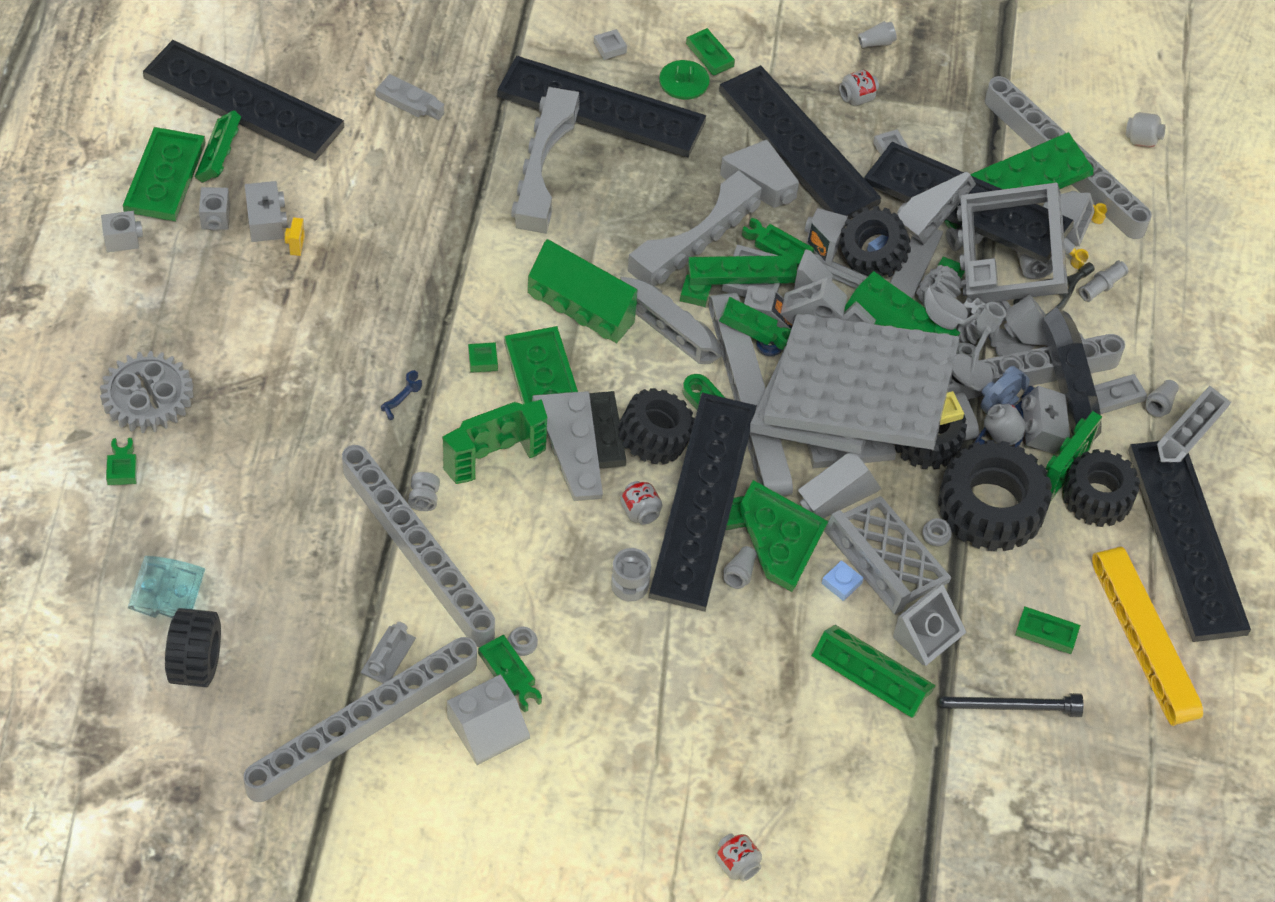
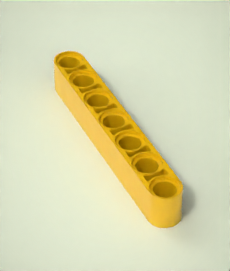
M1119 546L1094 553L1092 555L1094 571L1170 725L1176 726L1201 719L1203 717L1201 700L1125 548Z

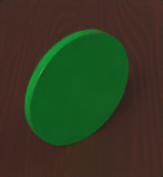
M676 60L668 63L661 70L659 83L663 91L671 97L682 100L700 97L707 91L710 82L707 70L700 64L690 60Z

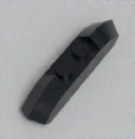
M1055 307L1043 318V331L1060 393L1066 395L1068 422L1071 433L1075 435L1074 429L1081 418L1086 420L1092 411L1101 415L1100 406L1077 326L1069 313ZM1101 422L1097 430L1095 439L1101 434Z

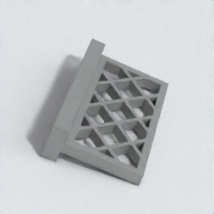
M881 496L845 513L839 510L831 514L825 533L894 615L902 611L907 603L927 594L939 583L946 585L950 582L951 576ZM878 507L885 515V519L871 516L870 510ZM849 520L863 521V529L856 528ZM869 523L884 527L883 534L868 531ZM888 528L899 531L903 536L902 539L887 536ZM866 539L882 542L881 550L872 548ZM886 544L901 547L900 555L885 551ZM906 549L916 551L920 555V560L906 557ZM884 559L898 562L899 569H890L884 562ZM904 564L919 568L918 576L903 572ZM924 569L934 572L938 579L932 580L923 577ZM902 580L916 583V590L910 592L902 583Z

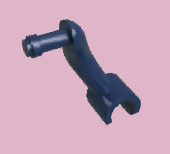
M409 371L406 374V387L394 398L381 405V411L386 413L388 420L394 419L390 409L400 405L411 392L421 390L422 380H417V371Z

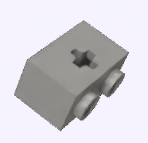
M277 181L245 184L251 242L284 239L283 228H288L286 212L280 211L281 207H285L283 191L278 192Z
M1037 386L1022 399V409L1026 423L1024 431L1026 445L1055 454L1068 436L1070 437L1066 395Z

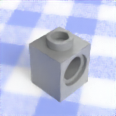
M201 187L199 206L201 229L228 230L230 216L228 188Z
M134 211L101 215L107 253L139 249L138 238L143 237L141 221H135Z

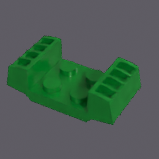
M542 399L524 404L518 402L509 403L462 421L459 428L442 436L443 469L455 484L466 483L476 479V458L481 459L494 451L508 449L518 442L522 444L529 459L544 452L547 442L548 417Z

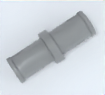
M1117 260L1105 271L1097 272L1094 275V279L1079 288L1081 298L1084 301L1090 302L1101 292L1109 291L1116 281L1128 274V267L1123 261Z

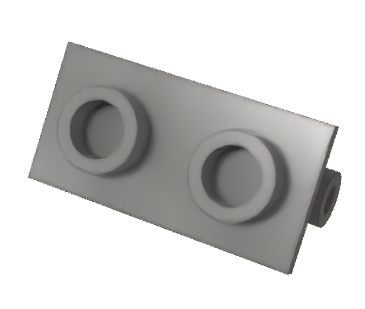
M397 622V624L388 627L363 667L361 674L380 683H385L392 679L416 637L407 634L406 630L408 627L406 624Z

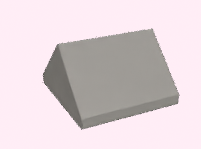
M939 583L898 617L893 638L924 666H927L966 633L943 584Z

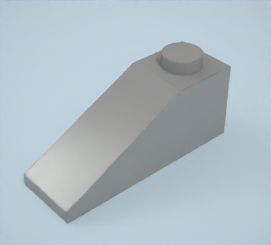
M964 172L912 197L908 203H904L899 208L897 215L902 220L906 231L925 244L961 202V195L968 194L976 183L968 172Z

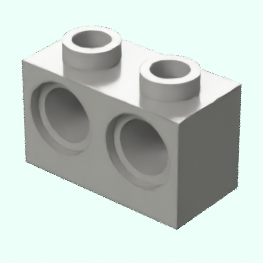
M826 277L785 293L780 314L792 325L797 314H810L818 317L839 319L843 317L847 295Z

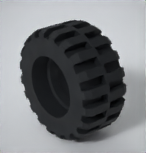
M987 440L982 445L979 442L970 444L968 450L962 448L956 453L955 457L951 458L943 476L938 496L940 515L943 520H947L951 532L954 533L956 531L958 533L957 538L963 542H971L972 547L978 549L982 546L988 548L987 551H997L998 548L1008 551L1013 550L1015 544L1017 547L1027 544L1029 539H1033L1038 534L1051 502L1052 493L1050 490L1052 485L1050 478L1046 477L1047 471L1044 466L1037 464L1038 459L1033 454H1026L1025 449L1018 445L1016 448L1010 446V442L1001 441L999 444L994 443V440ZM981 484L998 485L1008 490L1016 498L1018 504L1006 508L990 506L978 499L971 488Z

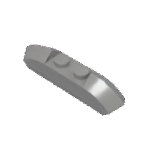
M620 277V280L638 289L636 315L698 364H711L722 357L720 345L715 335L703 322L695 320L688 311H684L677 306L669 296L663 295L662 290L654 285L634 278Z
M1209 385L1157 444L1161 462H1181L1232 402Z

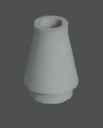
M883 21L858 34V39L861 47L865 48L891 45L892 42L897 40L893 23Z
M1166 380L1160 387L1150 393L1146 398L1147 411L1155 417L1169 414L1176 393L1179 390L1178 384L1173 380Z
M748 546L742 547L740 552L724 568V581L730 587L741 589L750 583L754 562L757 557V553L753 548Z

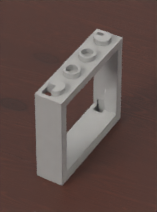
M1058 183L961 195V206H958L957 216L958 220L962 221L963 230L958 231L960 246H964V254L960 255L961 270L965 271L966 279L961 280L963 296L967 295L973 301L979 298L984 303L1025 298L1029 294L1032 297L1068 293L1062 203ZM1048 202L1053 280L998 286V288L971 291L969 287L968 262L976 261L973 212Z

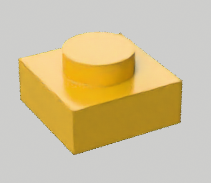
M293 217L291 228H286L285 244H289L290 255L301 256L305 238L304 218Z

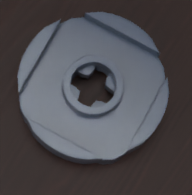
M1015 366L1009 367L996 383L990 382L984 387L982 394L985 397L982 400L981 409L988 414L989 409L994 405H1015L1020 399L1017 396L1021 389L1027 390L1030 383L1029 377Z

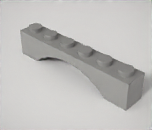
M549 87L546 97L542 96L539 108V111L542 112L541 118L536 117L534 125L536 136L531 138L529 142L528 153L531 154L530 159H525L523 165L525 178L524 181L520 180L518 183L517 196L520 197L518 202L514 201L511 217L515 218L517 229L547 234L552 215V197L545 186L542 168L547 154L553 145L575 126L579 110V92Z
M738 170L721 183L716 206L705 220L693 229L680 235L659 240H647L629 254L628 272L638 280L645 281L654 286L664 283L671 273L686 265L689 257L701 254L708 244L714 240H719L731 226H737L749 212L753 213L756 211L761 203L762 188Z

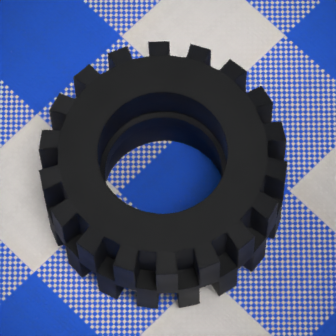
M873 206V210H869L868 207L862 208V213L858 214L856 211L852 214V220L847 219L845 221L846 228L841 229L840 234L842 238L839 239L841 250L852 270L869 276L874 271L881 277L886 274L888 277L894 275L892 271L896 269L899 272L903 268L901 263H907L909 259L907 253L911 252L909 235L902 220H900L895 212L891 213L890 209L884 207L881 211L879 206ZM885 235L889 237L887 243L877 251L869 252L862 250L866 240L872 236Z
M650 388L649 391L646 389L641 390L639 394L636 393L632 397L618 425V430L620 431L618 434L619 438L624 440L623 446L626 449L629 448L633 456L641 457L640 460L644 462L649 460L651 464H658V462L668 464L669 461L673 462L677 460L678 456H681L690 440L695 420L692 417V410L686 407L687 403L684 400H679L676 394L673 393L671 395L667 390L662 389L658 391L656 388Z
M965 414L961 420L939 426L938 433L940 435H937L934 450L896 444V452L902 453L901 458L904 461L910 460V465L914 467L921 465L922 469L928 470V467H933L934 470L940 469L941 464L946 467L951 458L955 457L956 453L961 450L967 430Z
M1094 449L1092 454L1088 451L1082 453V456L1077 457L1071 465L1063 487L1064 503H1068L1067 509L1070 512H1075V517L1078 520L1083 518L1086 520L1085 523L1089 525L1092 522L1097 523V527H1103L1105 523L1112 526L1115 525L1116 521H1123L1125 516H1128L1139 491L1140 478L1137 477L1138 472L1136 468H1131L1132 463L1128 459L1124 461L1122 455L1119 453L1116 455L1111 454L1110 450L1100 452L1099 449ZM1096 483L1104 485L1107 488H1109L1112 492L1099 491L1095 489L1091 484Z
M179 608L175 612L169 626L165 649V673L170 684L206 688L212 682L217 669L221 644V622L217 612Z

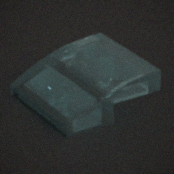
M145 556L128 604V609L156 618L158 614L173 618L179 608L193 609L205 568L174 559Z

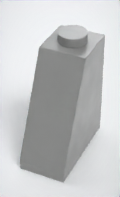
M768 140L722 157L720 175L727 180L739 170L762 188L760 200L773 208L789 204L797 198L799 181Z
M848 452L798 491L804 498L800 503L805 509L813 513L815 512L816 515L822 518H826L832 513L881 490V487L856 453Z

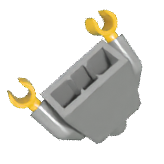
M1070 191L1061 194L1062 215L1074 220V227L1064 239L1065 254L1072 256L1071 265L1075 269H1079L1087 261L1089 254L1085 249L1076 250L1075 246L1080 247L1090 221L1096 224L1103 223L1106 218L1107 207L1103 203L1094 205L1090 193ZM1045 202L1043 207L1048 209V202Z

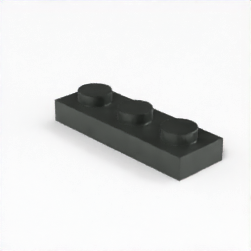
M615 392L589 393L599 469L626 466L623 440L618 435L620 432L618 430L620 420Z

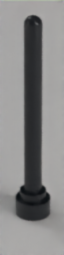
M1069 693L1068 696H1063L1062 699L944 696L938 700V705L945 709L1062 711L1063 714H1068L1069 717H1082L1084 708L1082 693Z

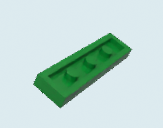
M795 255L688 258L690 285L796 282L797 265Z

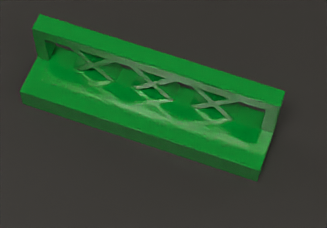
M836 624L823 632L811 655L911 718L916 716L925 698L933 692L936 686Z

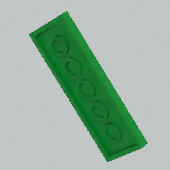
M1067 132L970 175L1003 190L1058 183L1059 189H1062L1092 176L1094 168L1071 134ZM944 221L948 228L957 229L962 227L951 221Z

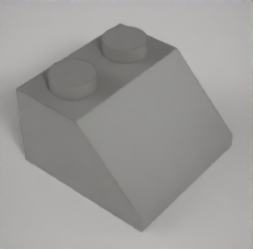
M501 674L447 700V718L476 765L530 739V734L517 700Z

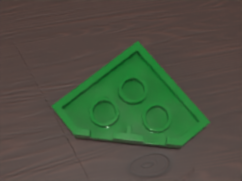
M753 480L739 505L740 512L766 578L793 592L828 521Z

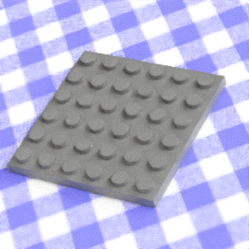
M797 314L767 403L763 424L934 450L960 337L944 333L938 334L921 330L895 328L893 326L874 325L866 322L846 321L838 318L818 317L810 314Z

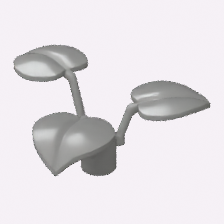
M930 286L926 290L924 298L925 308L929 317L936 324L952 330L958 324L965 326L977 319V329L983 333L972 358L966 354L956 355L952 373L967 387L982 391L993 380V371L990 365L977 360V356L987 337L991 341V346L996 347L998 356L1028 351L1034 348L1035 344H1023L1018 336L1013 338L1007 330L999 329L1006 316L1005 308L999 303L988 302L983 311L977 309L972 316L967 318L966 307L960 301L947 294L937 292Z

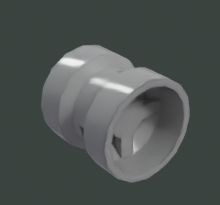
M418 472L412 476L411 488L413 490L409 493L408 504L411 508L418 511H431L436 508L438 498L435 493L438 492L440 486L438 476L429 472Z

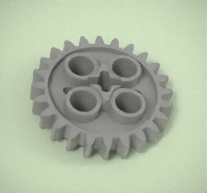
M149 351L147 357H143L141 352H138L137 359L127 355V362L125 364L119 360L116 361L118 369L109 367L110 376H103L104 385L100 386V398L106 414H110L112 422L118 420L119 427L122 428L128 423L131 432L137 426H140L142 433L149 426H151L153 432H156L157 425L159 424L167 429L168 420L177 423V414L186 415L185 407H191L190 398L194 397L192 378L189 376L188 369L184 370L182 362L175 364L173 356L165 360L163 352L157 358L153 356L152 351ZM137 375H140L143 379L145 388H142L141 381ZM148 394L150 396L152 395L153 403L156 405L157 409L153 408Z

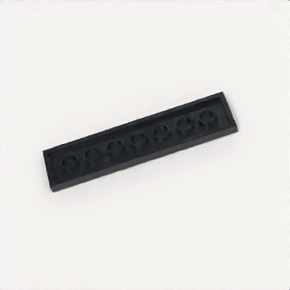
M173 39L143 70L144 79L221 116L234 110L241 116L240 125L315 161L344 129V120Z
M517 55L497 89V97L537 110L540 108L542 96L546 97L549 87L579 92V110L576 122L689 158L706 123L707 115Z
M762 65L720 84L719 92L763 141L768 140L793 175L824 210L848 216L847 219H852V214L856 211L860 214L863 212L862 208L868 207L870 210L873 206L880 205L882 197Z
M891 142L865 175L864 179L872 187L905 202H909L912 197L964 172L895 142ZM972 176L976 185L968 194L1003 189ZM1038 204L973 212L975 233L1045 264L1052 257L1049 211L1047 208ZM957 206L946 220L962 226V221L958 220ZM1062 215L1065 239L1074 227V220Z
M702 392L650 588L649 598L706 612L750 436V423L755 415L757 405Z
M1159 441L1130 444L1128 452L1133 467L1138 472L1137 477L1140 478V488L1192 642L1248 636L1251 628L1189 453L1181 462H1161L1157 446Z

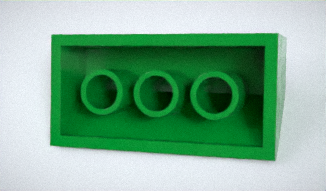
M546 239L528 275V293L534 299L550 305L557 312L571 317L578 324L597 332L602 338L609 339L617 344L635 323L638 289L553 241Z
M874 271L856 288L844 309L845 312L857 301L876 320L874 325L893 326L895 328L921 330L938 334L944 333L952 336H959L961 333L956 329H946L936 324L929 317L924 306Z

